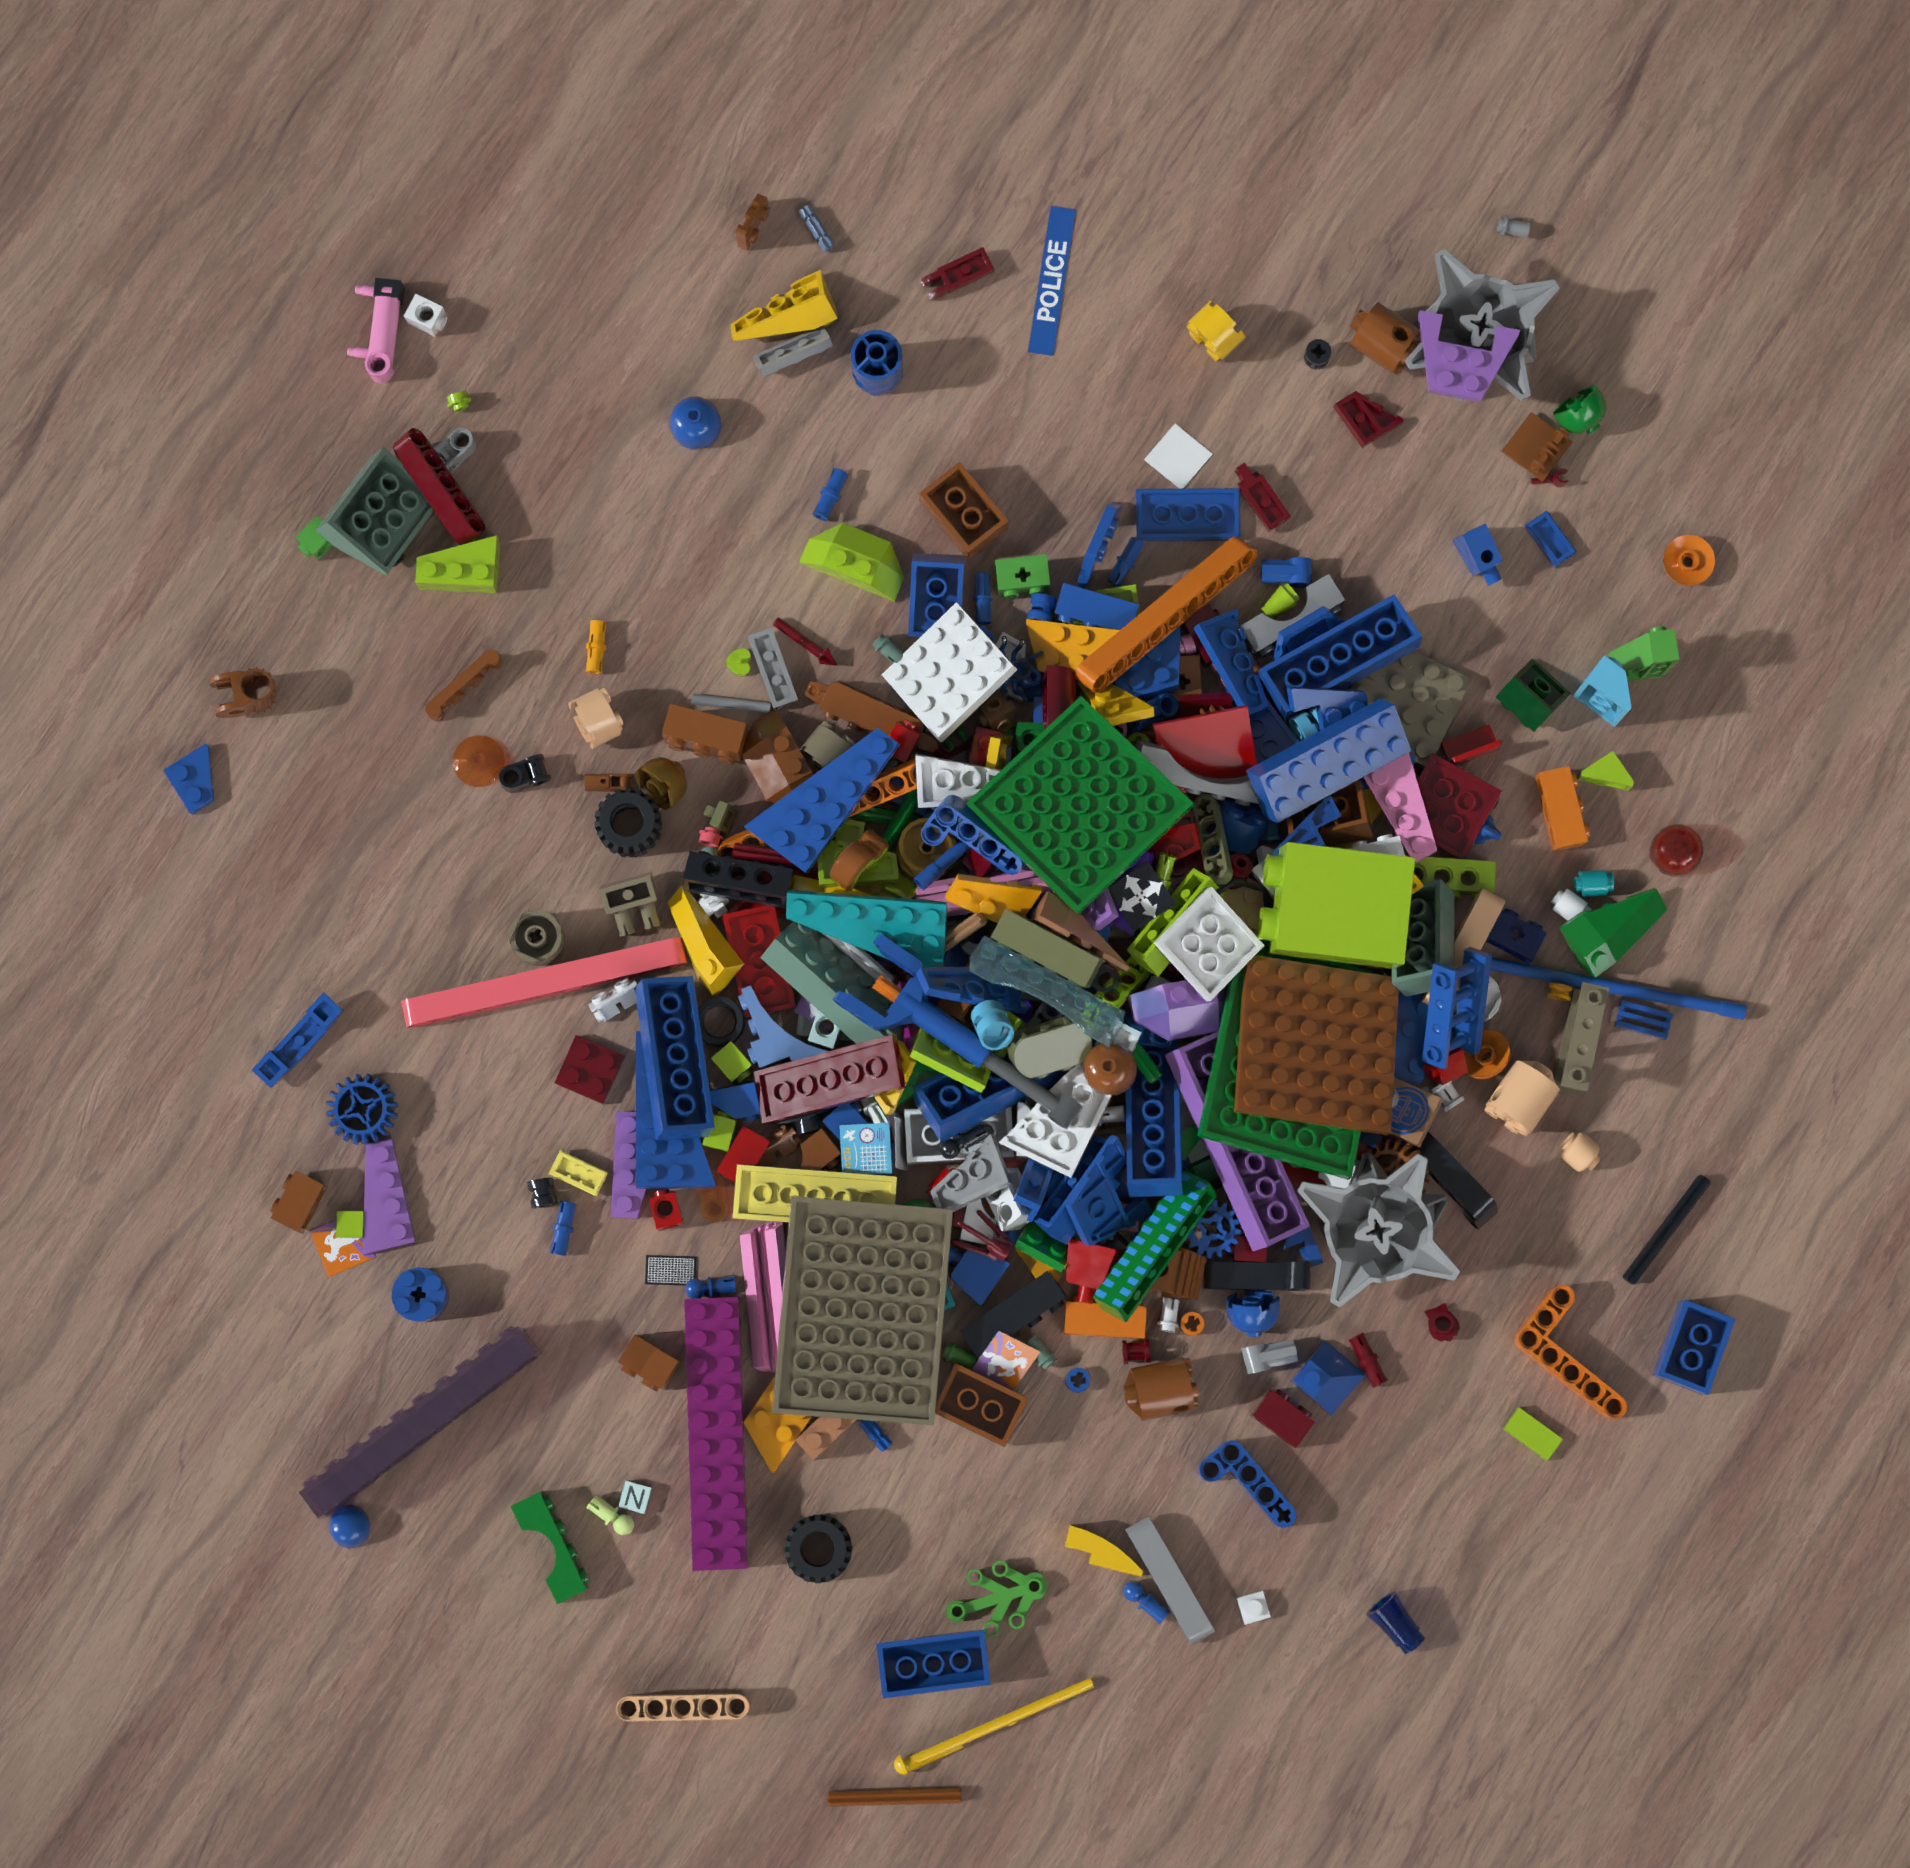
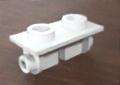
M624 978L614 985L615 988L611 991L598 993L591 999L592 1002L588 1006L592 1012L597 1010L593 1014L598 1022L602 1020L606 1022L619 1014L620 1011L616 1006L618 1002L622 1004L624 1009L637 1003L634 989L637 983L634 978L629 980Z

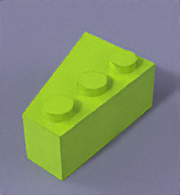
M497 535L417 557L415 583L419 590L497 593L500 541Z

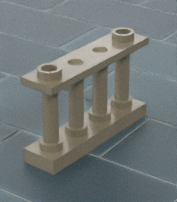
M1582 982L1581 990H1572L1554 1075L1555 1083L1560 1089L1558 1094L1577 1098L1580 1091H1588L1609 991L1608 987Z

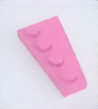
M1409 752L1364 776L1363 779L1396 835L1400 836L1401 843L1409 857H1415V864L1437 852Z

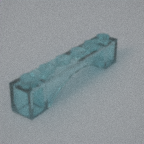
M986 936L982 938L970 956V972L992 984L1013 987L1041 999L1069 1018L1087 1036L1110 1047L1123 1026L1124 1011Z

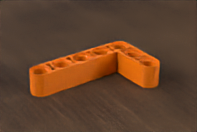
M1559 1285L1552 1287L1514 1336L1515 1345L1607 1419L1621 1418L1627 1411V1403L1624 1398L1547 1337L1575 1300L1574 1291L1569 1286ZM1558 1290L1566 1293L1567 1300L1563 1305L1555 1301V1293ZM1541 1311L1548 1312L1551 1317L1550 1323L1547 1326L1542 1325L1538 1320V1315ZM1526 1331L1534 1336V1343L1530 1347L1522 1342V1335ZM1547 1348L1555 1353V1360L1551 1364L1547 1363L1543 1358V1353ZM1568 1365L1573 1366L1577 1372L1575 1379L1572 1381L1568 1380L1564 1375V1370ZM1589 1382L1594 1383L1598 1389L1596 1396L1593 1398L1589 1397L1585 1391ZM1611 1399L1615 1400L1619 1405V1410L1614 1415L1607 1410V1403Z

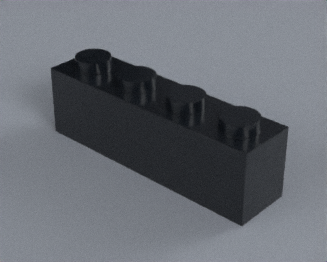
M1048 1270L959 1332L978 1358L984 1353L998 1331L1014 1339L1021 1335L1018 1331L1026 1324L1029 1328L1033 1327L1043 1320L1040 1316L1048 1309L1053 1313L1065 1305L1063 1299L1067 1295L1050 1270Z

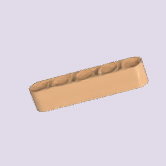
M1483 887L1474 898L1454 936V969L1462 965L1464 949L1472 947L1481 950L1504 907L1505 899ZM1461 978L1457 980L1456 991L1459 990ZM1425 992L1422 998V1002L1429 1005L1430 992Z
M743 1693L627 1695L620 1699L616 1705V1713L623 1721L741 1719L750 1710V1700ZM738 1698L745 1703V1710L742 1713H735L731 1710L730 1703L733 1699ZM713 1699L718 1705L716 1713L709 1714L705 1712L703 1708L705 1700ZM659 1700L663 1704L662 1714L654 1715L649 1709L651 1701ZM679 1700H687L690 1703L691 1709L688 1714H680L677 1711L676 1704ZM625 1701H632L636 1705L634 1715H626L623 1712L622 1705Z

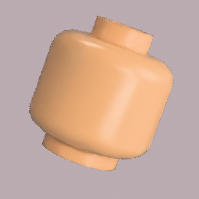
M1583 1132L1571 1133L1560 1146L1562 1150L1561 1158L1578 1172L1584 1171L1587 1168L1592 1170L1600 1161L1598 1156L1600 1146Z

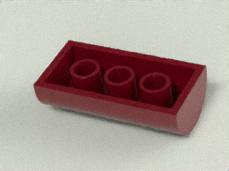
M1047 665L1042 677V723H1044V730L1076 701L1075 670L1072 668Z

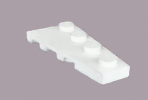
M915 754L918 808L938 807L949 795H957L968 802L1001 770Z

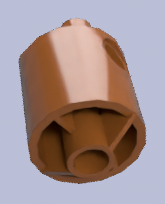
M1379 302L1373 306L1371 311L1364 312L1360 310L1350 325V328L1356 331L1350 346L1397 376L1405 367L1407 357L1421 341L1420 328Z
M1181 1357L1130 1368L1123 1386L1127 1407L1141 1421L1188 1412L1198 1408L1197 1398H1199L1196 1382L1192 1383L1191 1373L1193 1371L1190 1358Z

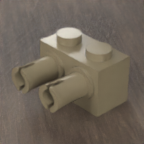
M652 872L602 885L599 888L606 915L614 914L619 936H626L627 931L628 935L636 932L629 912L635 906L640 909L645 929H650L652 923L654 927L661 925L654 904L658 900L659 894Z

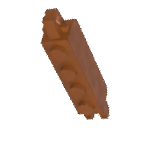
M812 680L806 689L805 696L820 705L819 709L825 711L824 716L838 721L839 718L848 721L847 726L861 732L862 729L872 732L879 728L890 736L896 722L908 720L918 725L917 730L922 732V736L914 751L920 748L932 753L941 747V742L933 734L926 731L927 727L917 715L847 683L837 681L827 685Z

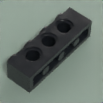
M690 851L683 875L684 891L786 909L787 892L792 890L794 885L793 869L785 865L778 864L773 866L763 864L757 860L744 861L728 855L721 857L711 855L706 851ZM712 871L719 872L716 875H709ZM736 876H744L741 880L734 879ZM763 880L771 881V882L768 883V884H761V883H760V882L763 881Z

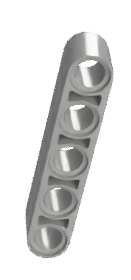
M1149 1516L1125 1529L1190 1644L1194 1645L1214 1633L1215 1631Z

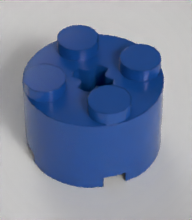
M1226 797L1219 805L1228 849L1243 854H1251L1252 849L1256 852L1269 823L1268 819L1261 813L1262 810L1259 808V805L1255 803H1250V806L1241 805L1234 802V798ZM1211 824L1208 834L1215 830L1216 824Z
M412 1268L402 1272L396 1279L392 1288V1302L395 1310L404 1318L415 1322H429L445 1311L449 1302V1289L444 1279L438 1273L426 1268ZM422 1288V1292L426 1293V1297L421 1298L420 1302H418L415 1293L420 1292Z

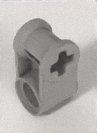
M457 428L433 448L452 474L461 463L476 451L477 442L469 430ZM461 438H469V443L465 447H458L457 444Z

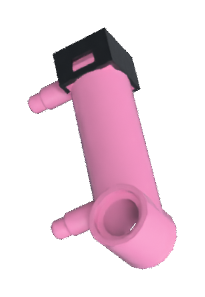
M375 278L374 286L363 285L355 287L356 294L374 297L375 304L369 348H348L347 355L356 358H366L365 368L371 379L377 383H386L394 374L393 358L400 305H403L405 289L401 280ZM378 363L386 364L382 371L377 372L373 370L374 366Z

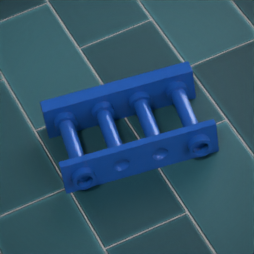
M1468 947L1464 949L1462 965L1455 969L1437 962L1433 963L1423 1062L1444 1070L1447 1068L1450 1051L1459 1047L1471 1054L1480 1052L1492 954ZM1461 978L1459 990L1456 991L1457 980ZM1458 1002L1457 1012L1455 1015H1453L1454 1005ZM1455 1027L1454 1037L1451 1039V1030Z

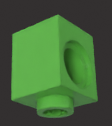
M318 515L295 536L300 543L298 549L307 558L312 555L317 561L333 546L316 531V528L322 522Z

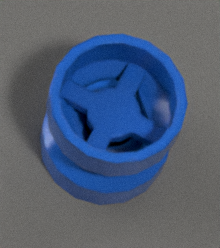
M1033 593L1030 600L1032 608L1028 611L1027 619L1052 622L1053 616L1051 612L1056 606L1057 599L1050 595Z

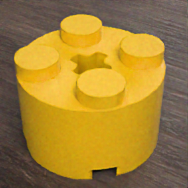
M1211 300L1187 322V329L1190 331L1188 334L1197 344L1200 342L1204 343L1207 348V354L1215 362L1219 359L1223 360L1245 339L1242 330L1237 333L1233 329L1236 325L1233 319L1217 304L1214 306Z

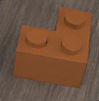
M635 1334L618 1360V1363L623 1365L621 1368L623 1372L633 1378L638 1374L644 1378L641 1383L654 1391H658L659 1388L666 1390L682 1363Z

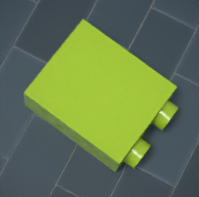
M1287 842L1279 848L1278 855L1267 854L1265 859L1263 885L1275 887L1273 908L1262 907L1260 910L1257 929L1258 939L1269 940L1268 954L1392 969L1404 965L1415 857Z

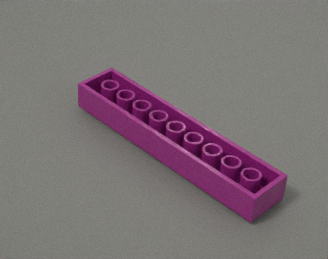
M740 1298L684 1299L692 1570L747 1569L748 1537Z

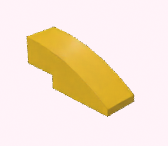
M1069 1525L1065 1547L1089 1552V1564L1142 1577L1143 1571L1118 1547L1087 1530Z

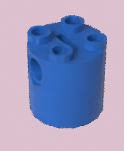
M870 330L857 338L851 349L852 374L856 384L872 396H879L880 394L892 391L903 377L902 348L898 340L890 333L882 330Z

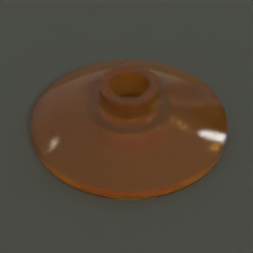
M487 736L469 737L462 741L454 752V771L459 779L469 786L485 787L498 780L501 769L505 767V755L501 746ZM477 755L482 756V762L479 764L473 762L474 757Z

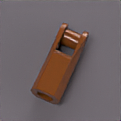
M626 773L585 774V791L615 792L614 790L617 789L625 791L626 788H631L630 779L633 778V775ZM612 779H620L619 787H612Z

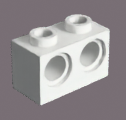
M1018 1167L1007 1168L1012 1184L985 1198L1001 1231L1020 1230L1029 1223L1027 1217L1031 1208L1013 1201L1022 1176Z

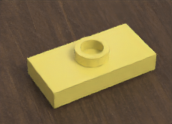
M560 1150L549 1175L597 1197L607 1178L608 1172Z

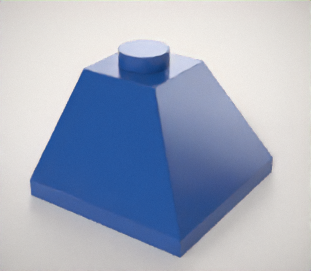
M1324 1340L1290 1381L1332 1416L1364 1378L1365 1374Z

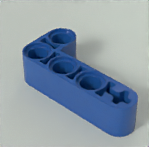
M957 795L947 796L935 809L921 830L923 841L930 846L939 845L951 832L1007 874H1017L1025 865L966 806V801ZM946 808H950L954 814L949 813ZM968 824L973 825L975 830L971 829ZM933 827H936L940 833L936 832ZM989 839L993 840L997 846L992 845Z
M1225 1441L1199 1463L1198 1474L1201 1479L1207 1482H1215L1230 1471L1274 1525L1287 1528L1295 1522L1296 1512L1292 1505L1237 1441ZM1228 1445H1234L1238 1450V1456L1234 1460H1228L1224 1456V1449ZM1208 1462L1216 1464L1218 1469L1217 1474L1212 1478L1207 1477L1203 1472L1204 1465ZM1245 1466H1251L1255 1470V1477L1251 1481H1245L1241 1476V1471ZM1263 1487H1269L1272 1490L1273 1496L1268 1502H1262L1259 1498V1490ZM1278 1498L1281 1500V1503L1276 1505L1282 1511H1289L1287 1514L1289 1520L1287 1522L1277 1520L1279 1513L1275 1508H1272L1271 1511L1267 1509V1507L1274 1505Z

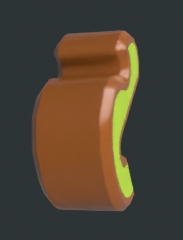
M873 830L865 831L858 841L850 843L839 855L830 870V878L845 891L853 890L860 879V875L886 854L889 849V843Z

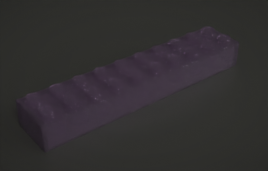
M510 1326L498 1335L500 1337L498 1342L495 1344L489 1342L477 1351L478 1357L474 1360L466 1359L455 1368L457 1373L451 1377L446 1375L434 1384L436 1389L430 1393L423 1392L411 1401L414 1404L408 1410L400 1409L390 1417L391 1423L387 1426L379 1425L368 1434L370 1439L366 1442H357L347 1449L348 1455L345 1458H336L324 1467L326 1470L324 1474L313 1475L302 1484L304 1489L299 1493L318 1519L329 1517L336 1509L346 1504L542 1355V1352L524 1328Z

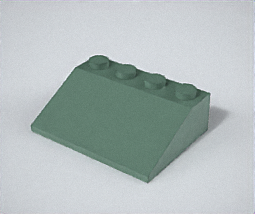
M383 447L370 456L316 528V531L339 550L387 575L434 510L403 464Z

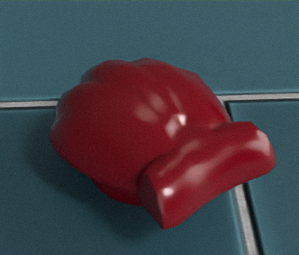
M1446 1303L1425 1311L1428 1318L1429 1332L1434 1339L1440 1342L1444 1340L1451 1341L1454 1336L1458 1335V1330L1460 1329L1459 1322L1448 1311Z

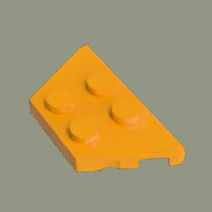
M1031 619L1026 620L1033 652L1035 654L1040 651L1042 656L1035 660L1038 670L1043 675L1047 665L1065 666L1076 671L1081 662L1120 631Z
M775 1378L772 1379L743 1422L772 1473H775L796 1442L795 1440L800 1436L812 1416L772 1413Z

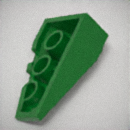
M1653 888L1628 896L1625 900L1614 904H1604L1602 908L1593 911L1586 910L1580 912L1560 926L1559 929L1580 967L1592 976L1597 977L1617 963L1668 909L1658 890Z

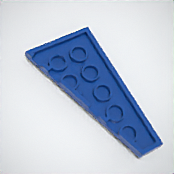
M879 728L875 729L744 827L808 874L901 744Z

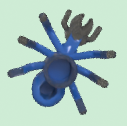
M1002 636V644L999 649L1006 656L1007 637ZM1022 638L1011 653L1010 662L1017 668V671L1001 685L1000 692L1003 693L1002 696L1004 698L1007 697L1008 690L1006 687L1010 681L1012 682L1013 693L1021 696L1024 702H1028L1027 696L1023 691L1018 690L1017 684L1023 689H1031L1040 684L1042 680L1041 673L1038 669L1032 667L1030 662L1042 656L1043 651H1039L1026 659H1016L1017 653L1025 643V639Z

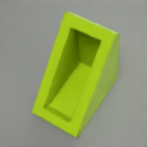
M1613 751L1582 770L1577 777V781L1629 791L1634 784L1633 779Z

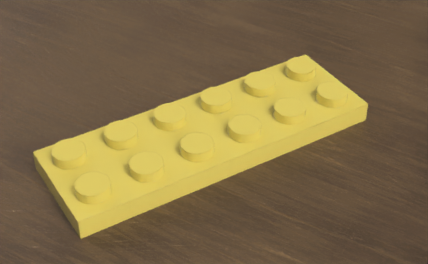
M737 1165L733 1219L789 1223L791 1196L895 1204L897 1177Z

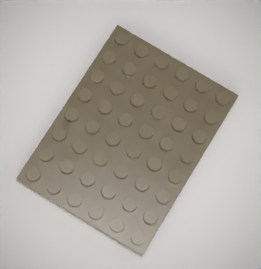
M791 1196L772 1413L934 1425L953 1209Z

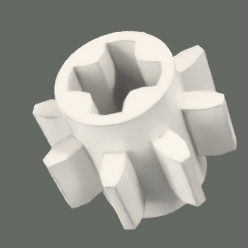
M700 894L702 898L697 902L708 917L714 914L717 918H720L722 914L728 912L725 908V905L730 902L728 898Z

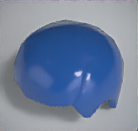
M352 1504L341 1506L336 1509L330 1518V1534L339 1546L347 1549L359 1547L369 1537V1517L358 1506Z

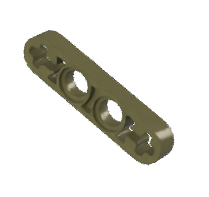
M1203 794L1194 801L1195 823L1197 822L1202 846L1201 854L1205 874L1220 887L1229 883L1233 876V870L1220 805L1210 794ZM1206 805H1207V812H1208V814H1209L1210 816H1208V815L1203 811V810L1206 809ZM1216 824V828L1211 834H1205V830L1209 825ZM1220 846V850L1215 856H1209L1210 850L1213 847ZM1216 864H1218V866L1222 869L1220 873L1218 871V867L1216 866Z

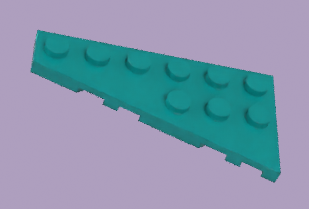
M788 890L786 918L886 958L873 944L878 934H881L919 959L923 967H945L947 902L798 890Z

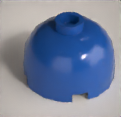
M688 397L681 400L674 407L670 416V429L674 439L681 446L691 450H697V448L702 447L706 448L711 446L720 434L721 417L717 408L709 400L702 397Z
M1256 1290L1245 1291L1246 1296L1237 1297V1293L1229 1295L1226 1299L1228 1318L1236 1329L1246 1332L1247 1336H1261L1262 1332L1268 1331L1276 1324L1280 1312L1279 1296L1274 1299V1293Z

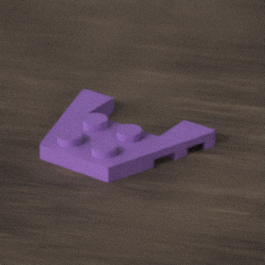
M1420 310L1418 322L1420 323L1428 392L1480 403L1516 341L1520 330L1496 326L1492 349L1487 351L1438 341L1443 315Z

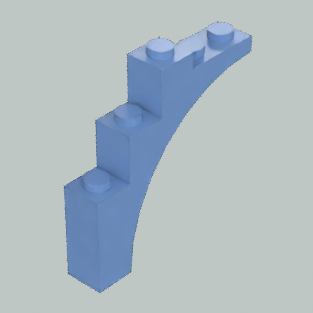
M751 985L741 989L742 995H739L738 998L743 1011L749 1009L752 1019L748 1020L753 1035H759V1039L750 1042L752 1048L747 1049L752 1064L758 1062L761 1068L789 1056L791 1059L789 1062L831 1051L807 1044L786 1032L769 1016L759 1003Z

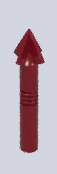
M778 617L775 620L773 626L816 656L819 664L838 666L828 648L822 649Z

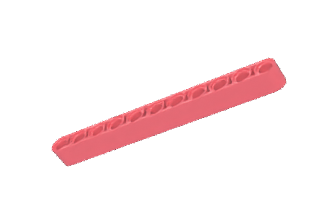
M676 937L403 1000L401 1004L406 1028H414L611 983L624 978H633L680 967L687 964V958L682 938Z

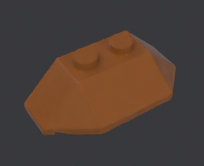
M776 710L753 721L742 757L766 800L776 803L813 776V773Z

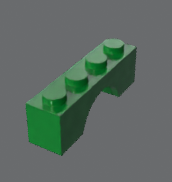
M543 1491L510 1506L522 1531L532 1530L540 1532L554 1546L556 1553L555 1566L551 1574L546 1578V1582L556 1603L560 1604L588 1590L587 1583L590 1582V1579L584 1567L579 1569L575 1559L579 1556L572 1543L567 1544L564 1534L567 1531L562 1520L555 1519L552 1512L555 1506L550 1495H544Z

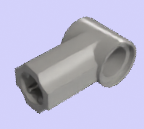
M1293 1339L1268 1345L1263 1343L1241 1348L1247 1375L1271 1370V1367L1298 1362Z

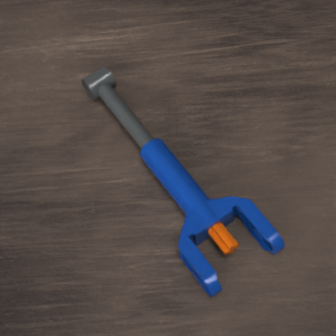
M878 934L873 944L879 949L880 953L914 976V979L911 977L903 989L882 975L876 980L872 988L893 1002L886 1012V1018L850 993L838 991L832 1000L875 1031L890 1029L904 1024H916L979 1068L984 1064L991 1071L1050 1111L1047 1115L1048 1118L1067 1130L1083 1107L1068 1095L1062 1094L1059 1098L1033 1079L1021 1074L1017 1068L993 1053L992 1050L986 1049L981 1044L976 1033L929 1002L928 995H925L916 975L919 968L923 967L922 962L887 937Z

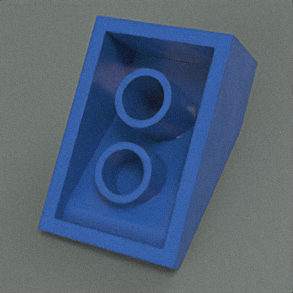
M913 553L909 637H921L956 602L962 607L965 556Z

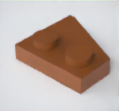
M757 194L745 213L746 220L743 226L738 225L736 228L738 247L748 251L750 245L756 243L760 234L758 227L761 221H766L770 212L767 197Z

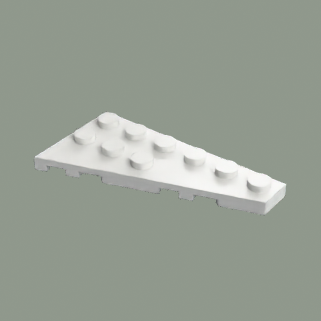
M1116 1021L1094 1046L1102 1042L1113 1041L1123 1044L1133 1053L1142 1032ZM1084 1062L1075 1065L1049 1090L1059 1098L1062 1094H1066L1083 1107L1069 1128L1066 1130L1054 1123L1047 1116L1050 1111L1037 1103L999 1143L1072 1178L1112 1095L1097 1093L1088 1085L1084 1077Z

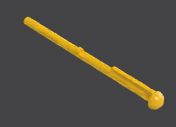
M1091 1678L1080 1681L907 1758L902 1759L900 1754L894 1761L895 1770L901 1775H908L909 1771L964 1748L963 1744L1004 1726L1014 1725L1018 1720L1094 1688Z

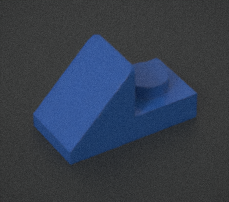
M1310 1227L1286 1238L1282 1250L1301 1243L1303 1248L1299 1250L1304 1262H1310L1311 1268L1324 1263Z

